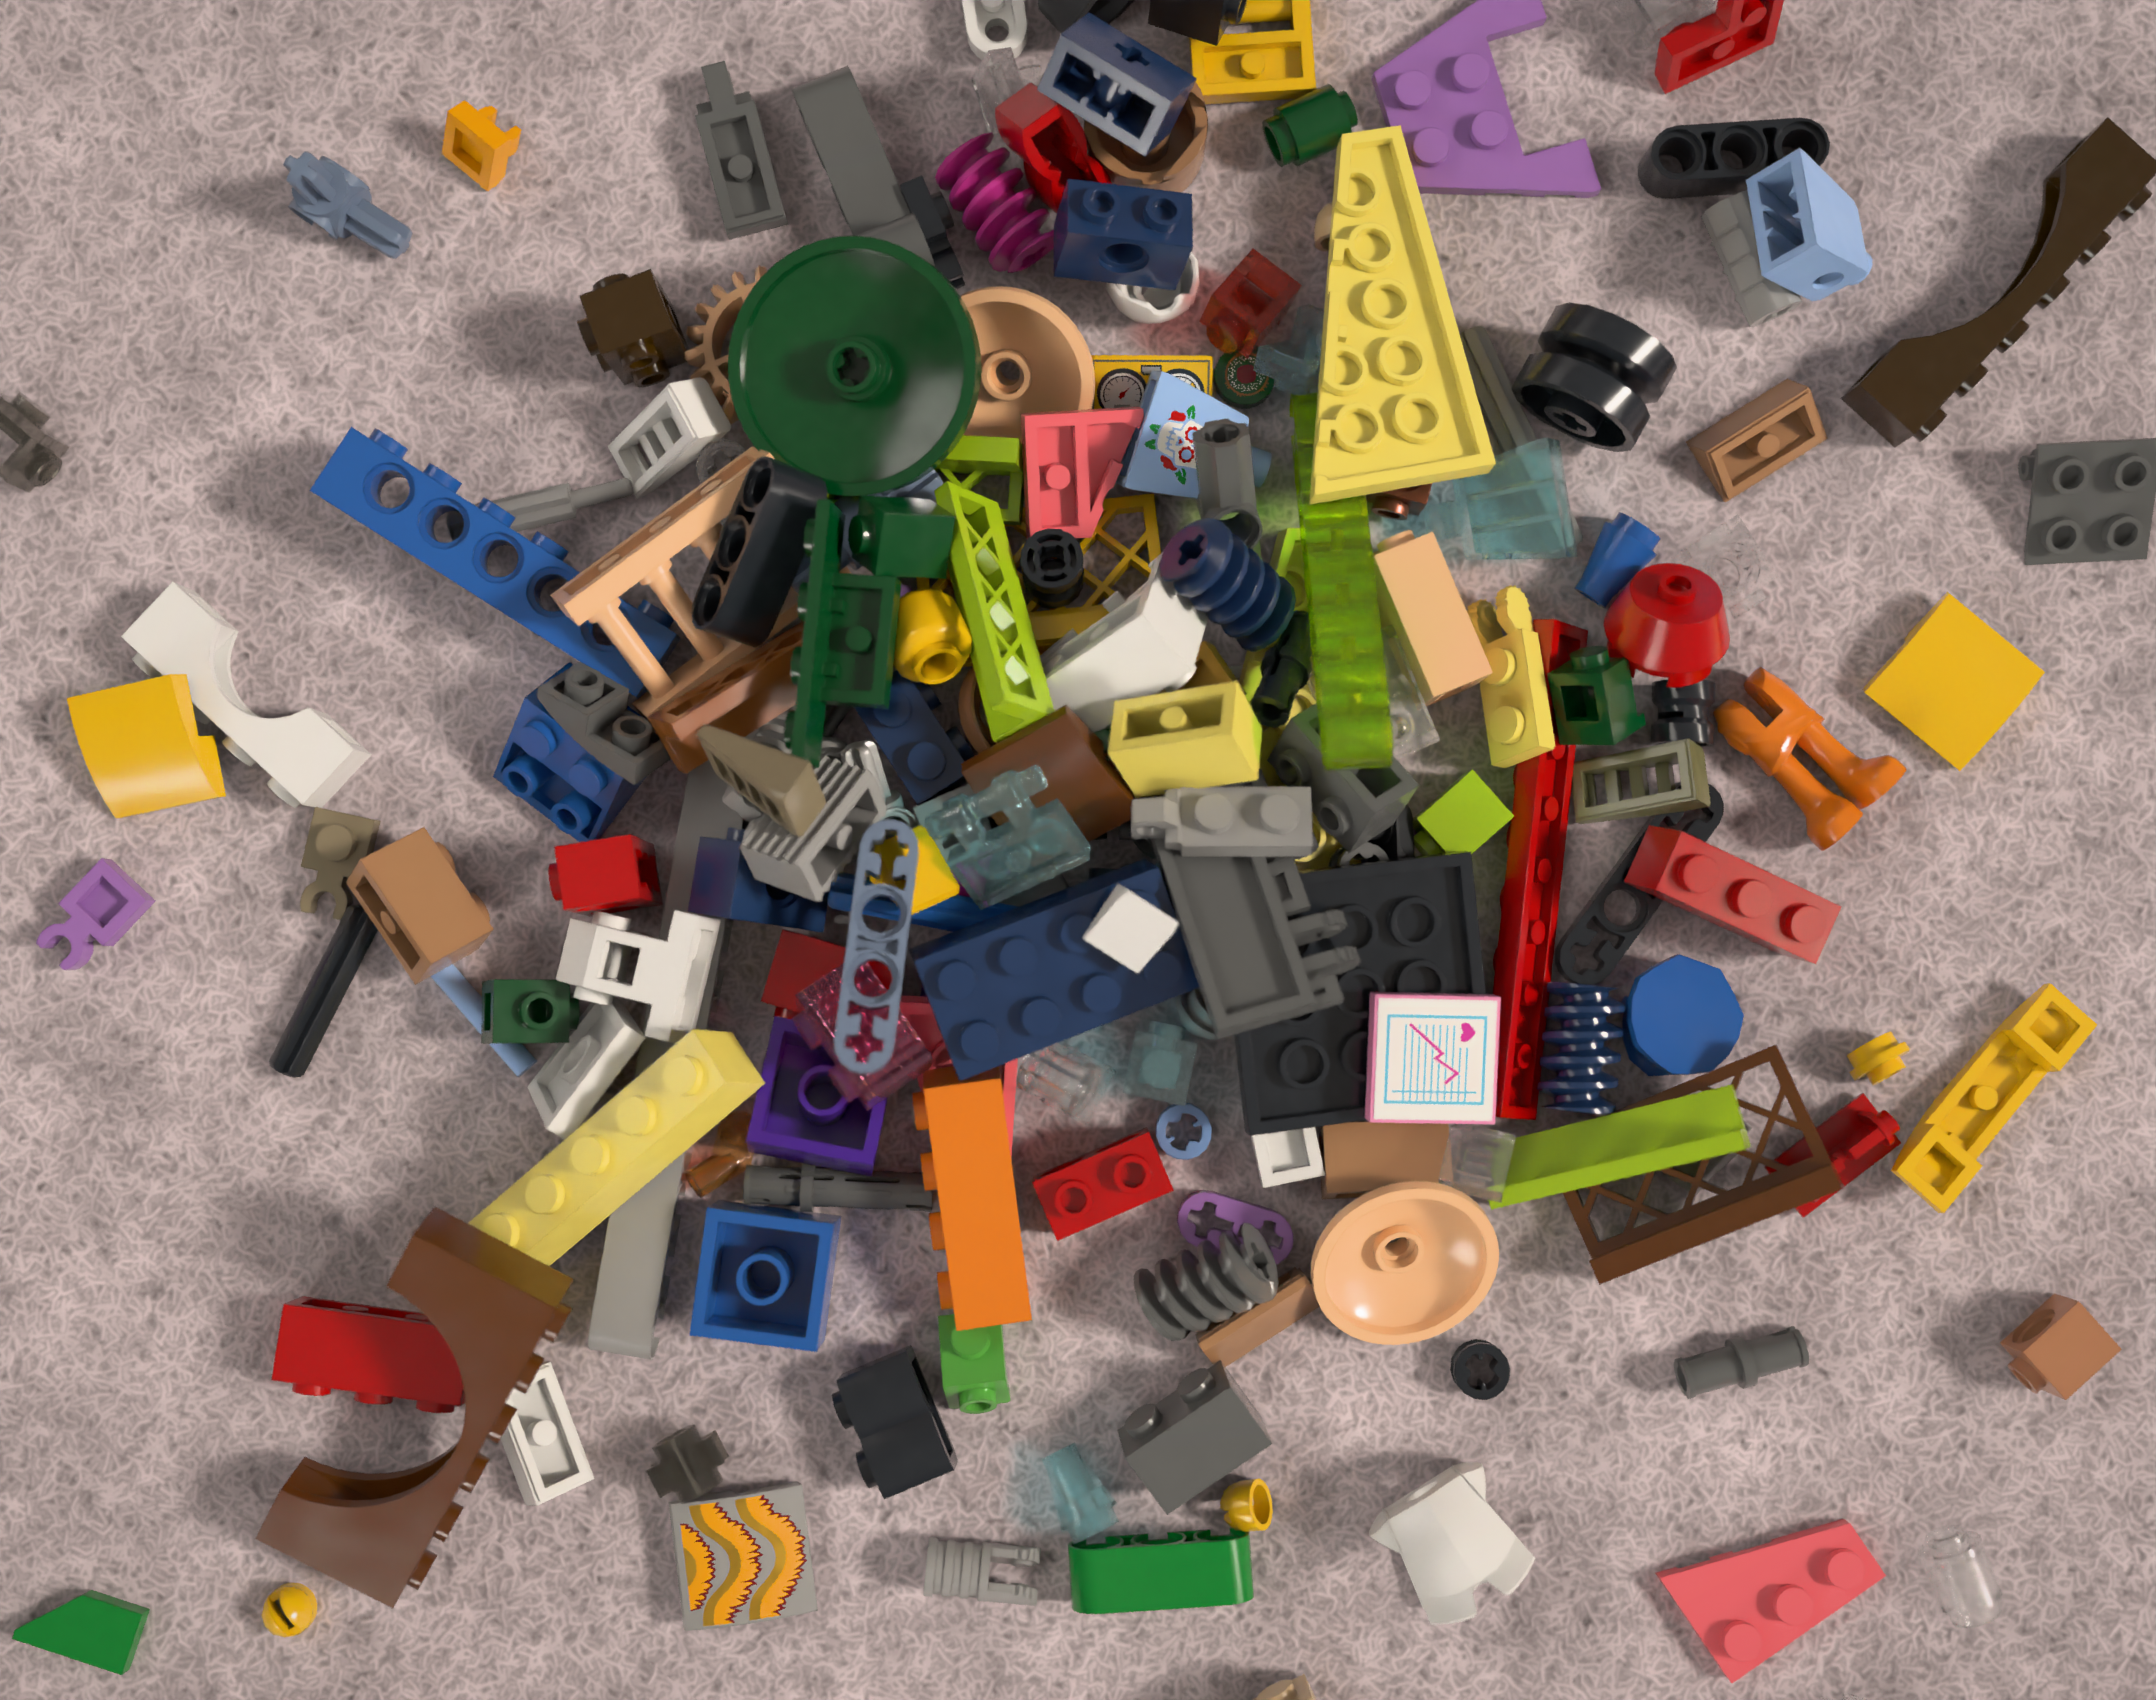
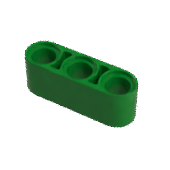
M1229 1528L1230 1534L1211 1535L1210 1529L1167 1532V1539L1149 1540L1147 1533L1105 1536L1106 1543L1087 1544L1086 1538L1070 1541L1068 1543L1072 1609L1082 1614H1110L1228 1606L1248 1602L1254 1597L1250 1532Z

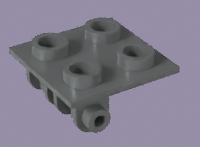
M2156 438L2039 443L2030 456H2022L2020 458L2018 466L2020 479L2023 481L2031 480L2032 484L2024 547L2025 565L2147 559L2156 495Z

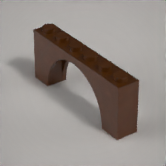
M435 1206L413 1233L386 1287L416 1306L434 1324L449 1345L457 1361L465 1391V1418L460 1439L446 1452L427 1463L407 1470L390 1473L351 1472L336 1469L304 1457L280 1489L255 1539L392 1609L407 1585L418 1590L437 1557V1554L427 1550L433 1537L445 1542L464 1508L453 1501L459 1489L461 1488L471 1494L490 1460L489 1457L480 1453L487 1439L498 1444L517 1411V1408L507 1403L513 1390L516 1389L526 1394L545 1358L534 1353L542 1338L554 1343L573 1308L563 1303L562 1300L574 1279Z

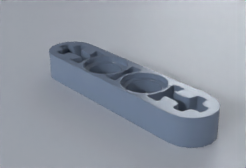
M894 819L881 820L872 824L863 834L859 847L834 1037L835 1053L839 1061L850 1072L859 1075H870L884 1069L890 1062L895 1048L919 851L918 840L913 830L905 823ZM886 835H896L899 847L909 849L907 857H896L892 874L893 881L906 880L904 890L885 883L865 886L867 875L880 880L881 857L879 854L871 852L872 845H882ZM876 897L892 899L900 909L901 916L898 924L888 932L878 933L872 931L862 920V912L865 905ZM869 961L883 963L892 974L890 988L879 997L869 998L863 996L854 986L856 970L862 964ZM851 1003L868 1010L890 1008L888 1020L885 1021L874 1016L873 1037L878 1041H883L884 1046L882 1052H871L868 1063L857 1062L855 1050L846 1048L845 1045L847 1037H858L861 1029V1014L848 1016Z

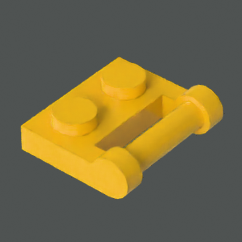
M1247 0L1243 16L1238 23L1289 20L1291 30L1223 34L1217 46L1189 37L1191 75L1197 78L1195 82L1201 89L1205 104L1296 99L1315 90L1316 78L1310 0Z

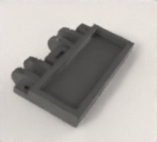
M1260 768L1258 780L1214 787L1268 786ZM1165 794L1140 797V799L1160 797L1165 798ZM1312 832V854L1314 851H1317V848H1319L1314 832ZM1150 839L1217 1039L1343 1003L1344 997L1336 974L1348 972L1358 966V963H1361L1356 947H1339L1304 958L1300 957L1297 946L1315 942L1322 938L1332 937L1346 929L1345 927L1348 925L1343 911L1333 909L1289 922L1287 920L1288 916L1310 910L1311 905L1294 861L1296 859L1300 860L1303 857H1181V850L1165 848V839Z

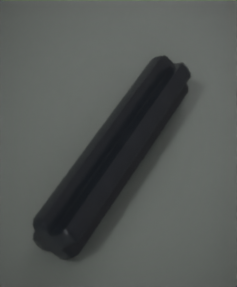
M352 904L345 911L269 1060L270 1066L283 1075L296 1078L305 1074L378 931L361 905Z

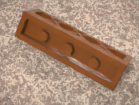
M804 621L648 716L650 723L678 771L687 774L709 760L697 736L698 731L703 725H710L745 737L796 705L798 685H794L791 679V658L794 648L802 646Z

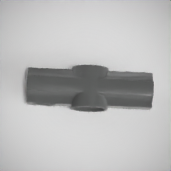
M1227 418L1205 422L1201 429L1192 432L1199 490L1197 508L1200 518L1220 520L1227 514L1238 513L1233 518L1221 521L1232 534H1236L1247 545V548L1253 549L1261 557L1260 539L1263 526L1257 512L1249 428L1246 423L1232 422Z

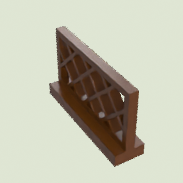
M1777 1044L1616 1110V1112L1607 1114L1610 1115L1687 1096L1697 1091L1711 1090L1714 1088L1709 1086L1733 1076L1731 1085L1733 1084L1735 1093H1737L1745 1071L1770 1062L1781 1086L1771 1111L1737 1098L1739 1107L1768 1118L1755 1152L1747 1149L1733 1152L1752 1160L1743 1184L1727 1190L1702 1180L1711 1159L1707 1158L1701 1160L1695 1176L1673 1167L1659 1170L1692 1184L1683 1208L1670 1214L1644 1204L1656 1171L1646 1173L1636 1200L1603 1187L1602 1184L1585 1187L1590 1190L1585 1205L1578 1189L1563 1193L1591 1256L1589 1262L1599 1285L1843 1189L1842 1180L1825 1149ZM1785 1096L1796 1120L1779 1114ZM1777 1121L1802 1131L1813 1157L1787 1166L1762 1156L1775 1122ZM1759 1163L1778 1170L1753 1180ZM1699 1187L1717 1194L1693 1204ZM1598 1194L1632 1207L1624 1231L1600 1241L1590 1218ZM1640 1211L1657 1218L1634 1228Z

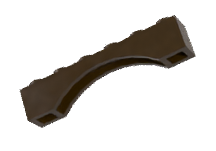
M2107 117L2084 136L2043 180L2042 210L2033 245L2019 274L2000 299L1986 312L1964 325L1930 336L1900 340L1884 352L1841 399L1894 448L1912 436L1919 442L1924 440L1946 418L1947 413L1940 407L1953 393H1956L1960 398L1963 397L1986 375L1988 369L1982 364L1986 357L1994 349H1997L2001 354L2004 353L2026 332L2030 325L2023 320L2024 316L2035 305L2043 310L2066 289L2071 281L2063 274L2077 260L2084 266L2111 240L2112 237L2104 230L2113 220L2118 217L2123 222L2126 221L2151 197L2153 193L2145 186L2156 175V160Z

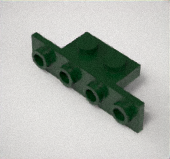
M817 499L815 518H809L805 527L804 547L807 557H811L809 582H802L800 585L797 601L798 616L801 621H804L802 646L794 648L791 658V679L794 685H798L795 710L788 711L784 723L785 747L791 749V755L810 761L812 768L820 767L826 705L889 709L902 584L895 576L840 573L846 515L830 499Z

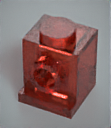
M1252 248L1211 295L1199 322L1206 326V335L1217 349L1225 353H1233L1237 350L1248 359L1272 329L1279 325L1286 316L1302 285Z

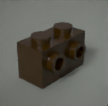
M651 269L630 277L627 274L607 276L593 285V291L579 295L587 316L577 320L584 343L590 355H596L603 371L613 370L624 385L632 382L635 383L636 387H648L658 384L670 376V368L687 362L685 351L689 348L673 305Z

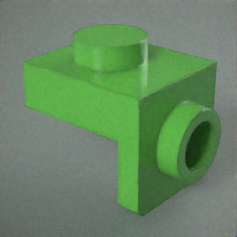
M954 1314L938 1316L942 1385L949 1408H959L960 1411L968 1414H980L994 1410L997 1404L1010 1402L1003 1325L956 1331Z

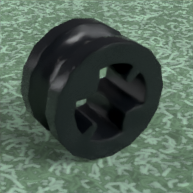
M1474 1339L1464 1342L1455 1350L1451 1358L1450 1371L1453 1381L1464 1394L1473 1399L1487 1400L1494 1398L1505 1389L1509 1382L1510 1366L1506 1356L1499 1348L1486 1340ZM1483 1353L1493 1356L1489 1367L1495 1375L1491 1381L1485 1384L1479 1378L1477 1379V1386L1466 1382L1471 1372L1465 1364L1471 1356L1475 1355L1479 1360H1483Z

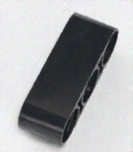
M1807 118L1677 125L1666 128L1656 136L1639 162L1638 178L1645 191L1656 198L1675 199L1735 195L1747 190L1746 179L1785 157L1782 151L1783 146L1791 147L1795 150L1801 148L1821 166L1829 154L1830 142L1824 128L1819 123ZM1720 151H1731L1737 154L1742 161L1743 169H1735L1728 166L1723 161ZM1666 154L1677 158L1681 163L1683 172L1674 173L1665 169L1660 162L1659 155Z
M767 456L756 459L750 466L693 601L691 615L692 622L697 629L751 647H758L768 639L805 555L804 534L809 518H815L817 499H827V486L822 477Z

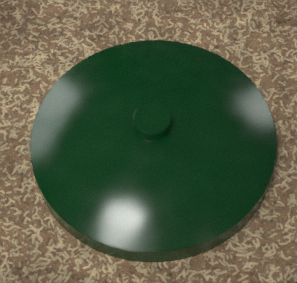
M839 236L818 240L789 253L765 272L753 286L737 315L732 330L728 353V379L738 419L748 438L758 451L762 449L770 452L774 459L822 477L826 482L827 493L854 497H860V495L874 496L904 488L920 480L941 464L956 447L971 421L977 404L981 381V352L977 332L966 304L949 280L932 264L902 246L886 240L865 236Z

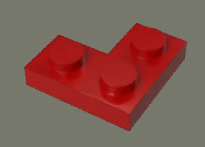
M1718 0L1715 13L1693 23L1684 22L1669 31L1666 36L1661 37L1654 74L1664 93H1670L1774 44L1784 0Z

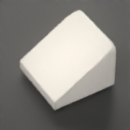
M1117 883L1082 938L1138 974L1169 939L1179 923Z

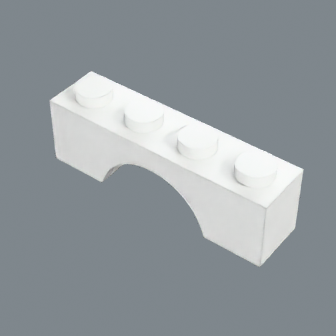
M172 582L121 636L138 652L132 660L151 678L169 674H187L195 719L205 725L213 721L227 734L222 744L235 757L249 766L257 762L272 776L267 782L268 787L284 802L294 808H297L300 803L310 807L322 808L371 754L327 713L308 707L290 716L262 718L250 710L239 697L231 677L230 658L238 631L195 591Z

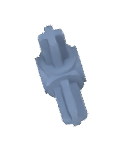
M307 151L298 159L291 155L285 159L283 166L289 171L286 181L292 186V195L294 197L288 207L296 215L310 225L315 222L329 233L328 236L334 240H337L339 237L347 238L353 234L389 258L396 259L402 253L405 254L410 246L411 229L371 203L370 188L358 177L325 156H321L318 160L312 153Z

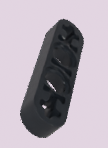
M1681 784L1675 786V789H1682ZM1710 784L1708 786L1711 804L1709 807L1700 808L1707 815L1705 820H1691L1682 830L1704 842L1709 839L1717 828L1724 812V803L1721 795ZM1685 811L1651 815L1560 939L1555 949L1554 962L1558 972L1565 980L1574 984L1594 985L1602 982L1610 975L1661 905L1663 900L1625 883L1624 880L1648 826L1659 827L1663 820L1668 827L1676 826ZM1616 890H1623L1629 893L1636 903L1634 918L1623 926L1611 923L1604 912V903L1607 896ZM1592 918L1602 931L1619 937V940L1614 947L1609 940H1602L1593 953L1594 959L1599 962L1597 969L1583 968L1577 973L1572 968L1575 965L1576 958L1570 953L1573 945L1586 947L1596 936L1597 931L1586 927Z

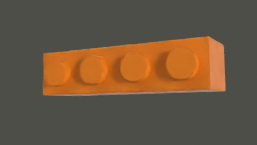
M953 1066L923 1070L924 1091L913 1092L912 1099L917 1131L929 1129L932 1152L920 1153L925 1191L937 1190L940 1212L928 1214L933 1251L946 1250L948 1271L937 1272L941 1310L954 1309L956 1331L1031 1321V1308L999 1066L961 1081Z

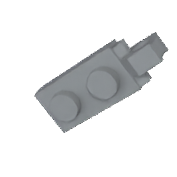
M1181 787V789L1165 790V798L1132 799V839H1165V848L1181 850V857H1308V855L1312 854L1313 849L1311 787Z

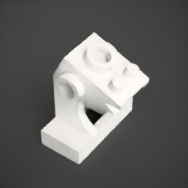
M674 910L668 940L629 930L632 919L594 911L591 922L570 918L556 980L575 985L574 998L611 1005L613 995L652 1004L645 1032L647 1037L667 1042H678L692 1029H696L721 920ZM632 947L641 948L633 983L629 984L627 983L628 980H625Z

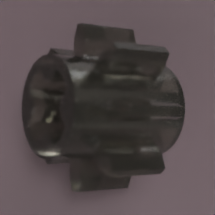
M691 1424L669 1435L652 1447L658 1461L650 1465L651 1468L646 1470V1473L659 1498L673 1492L677 1495L680 1503L685 1504L712 1490L723 1481L717 1467L724 1464L725 1459L729 1455L716 1430L701 1437L695 1424Z

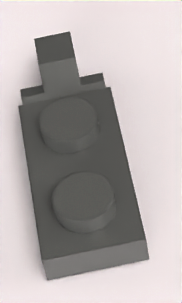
M725 61L702 66L701 69L710 101L696 105L698 115H695L729 240L788 225L755 101L752 100L749 91L735 94Z

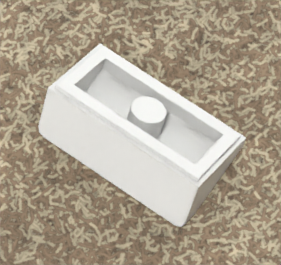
M551 1362L542 1364L526 1394L516 1389L513 1390L507 1403L517 1408V1411L501 1438L523 1500L527 1506H538L594 1479Z

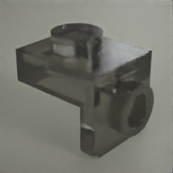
M0 392V429L19 444L16 450L0 466V478L6 483L30 493L34 487L44 486L56 477L62 467V460L60 458L70 447L44 425L51 416L21 392L13 399Z

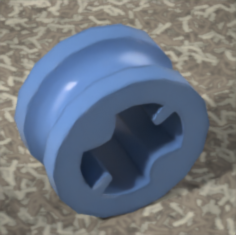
M1179 1102L1168 1106L1161 1112L1156 1122L1155 1134L1160 1147L1167 1155L1176 1159L1189 1160L1199 1156L1207 1149L1211 1140L1212 1127L1208 1117L1199 1107L1191 1103ZM1182 1113L1190 1114L1197 1118L1192 1122V1125L1194 1127L1201 1126V1135L1198 1140L1189 1139L1185 1144V1148H1177L1170 1144L1175 1139L1174 1136L1166 1137V1126L1168 1122H1179Z

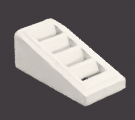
M698 377L669 383L608 447L624 478H628L631 481L633 494L638 499L654 491L715 445L730 431L731 424L708 382ZM638 443L641 444L648 459L650 460L652 464L651 467L648 466L643 454L641 453L637 445Z

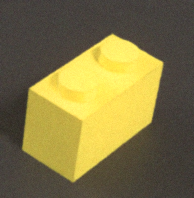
M1237 681L1114 701L1108 754L1136 798L1165 794L1167 789H1181V787L1207 788L1258 780L1262 727Z

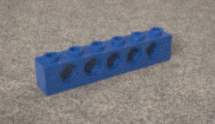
M353 427L349 429L311 487V492L573 658L628 688L629 693L635 697L640 698L647 692V688L614 644L606 646L597 643L593 635L594 623H589L586 620L578 626L562 610L547 611L542 606L540 594L546 583L554 579H563L569 582L580 573L563 562L569 551L538 531L531 541L510 528L515 517L485 497L482 498L478 506L456 494L462 483L435 465L429 463L422 472L404 461L402 458L408 449L382 431L375 428L368 438ZM393 478H406L409 484V495L406 501L395 508L384 507L380 497L384 484ZM454 511L461 513L464 520V528L461 535L452 542H438L434 534L436 520L446 512ZM503 545L515 547L518 553V564L515 570L504 577L492 576L487 566L490 553L495 548ZM620 598L621 604L618 608L663 667L681 639L669 629L675 620L644 599L639 607L635 608Z

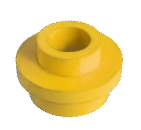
M1889 1031L1847 1055V1058L1854 1067L1849 1073L1854 1081L1867 1076L1872 1086L1906 1068L1900 1057L1908 1053L1910 1048L1906 1042L1899 1044L1893 1033Z

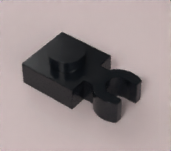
M922 175L900 184V189L910 213L913 212L925 236L935 268L949 280L955 289L965 286L964 274L947 238L946 229L954 227V222L942 192L939 191L930 195Z

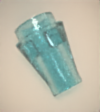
M1075 1442L1041 1459L1048 1474L1061 1532L1068 1530L1074 1544L1119 1522L1113 1506L1118 1503L1082 1457Z

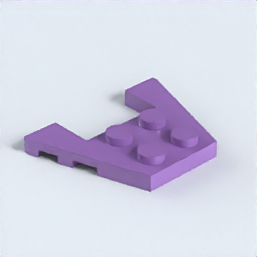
M1477 0L1373 73L1371 80L1386 127L1401 126L1420 194L1485 195V193L1521 194L1524 197L1572 195L1574 198H1591L1597 196L1601 191L1585 138L1529 155L1523 154L1488 42L1544 25L1547 17L1541 0Z

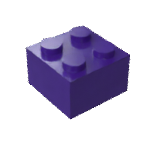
M774 1016L761 1073L765 1084L757 1090L746 1138L748 1151L872 1177L898 1055L899 1041H895L892 1058L884 1069L870 1075H859L845 1068L835 1053L834 1037L836 1028ZM859 1033L858 1037H847L845 1045L846 1048L855 1050L857 1062L868 1063L871 1052H882L884 1042L874 1039L873 1036Z

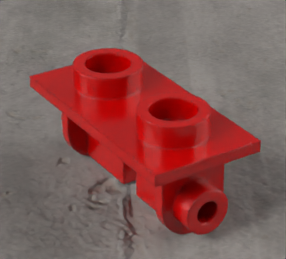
M1864 1093L1858 1095L1816 1127L1844 1187L1901 1144L1895 1135L1900 1130L1896 1120L1886 1110L1878 1113ZM1803 1137L1774 1160L1790 1166L1813 1157V1154L1805 1137ZM1768 1166L1764 1167L1768 1174L1778 1171ZM1838 1191L1798 1206L1795 1209L1804 1218Z

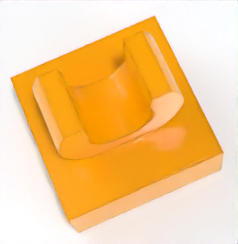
M464 100L447 111L442 155L488 192L505 177L508 157L514 155L517 151L521 129L514 126L507 132H503L495 125L497 109L493 106H486L478 111Z

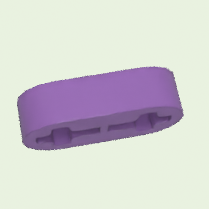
M1199 1190L1189 1194L1183 1199L1178 1208L1177 1223L1180 1233L1188 1243L1198 1247L1201 1241L1210 1240L1221 1252L1219 1236L1225 1230L1209 1227L1205 1236H1199L1195 1234V1223L1187 1219L1191 1209L1201 1211L1205 1202L1215 1204L1214 1213L1217 1217L1232 1222L1230 1231L1240 1239L1241 1243H1243V1237L1238 1235L1240 1224L1250 1223L1256 1229H1261L1265 1220L1274 1222L1273 1231L1282 1237L1279 1247L1269 1246L1276 1265L1288 1257L1293 1247L1294 1236L1290 1224L1280 1213L1270 1208L1208 1190Z

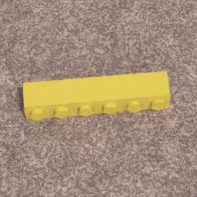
M692 1029L468 1224L550 1266L749 1098L765 1082L732 1032Z

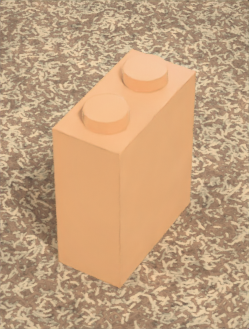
M1407 530L1376 545L1378 551L1368 556L1370 562L1359 575V579L1415 711L1471 689L1493 673L1434 533L1430 532L1415 538L1412 530Z

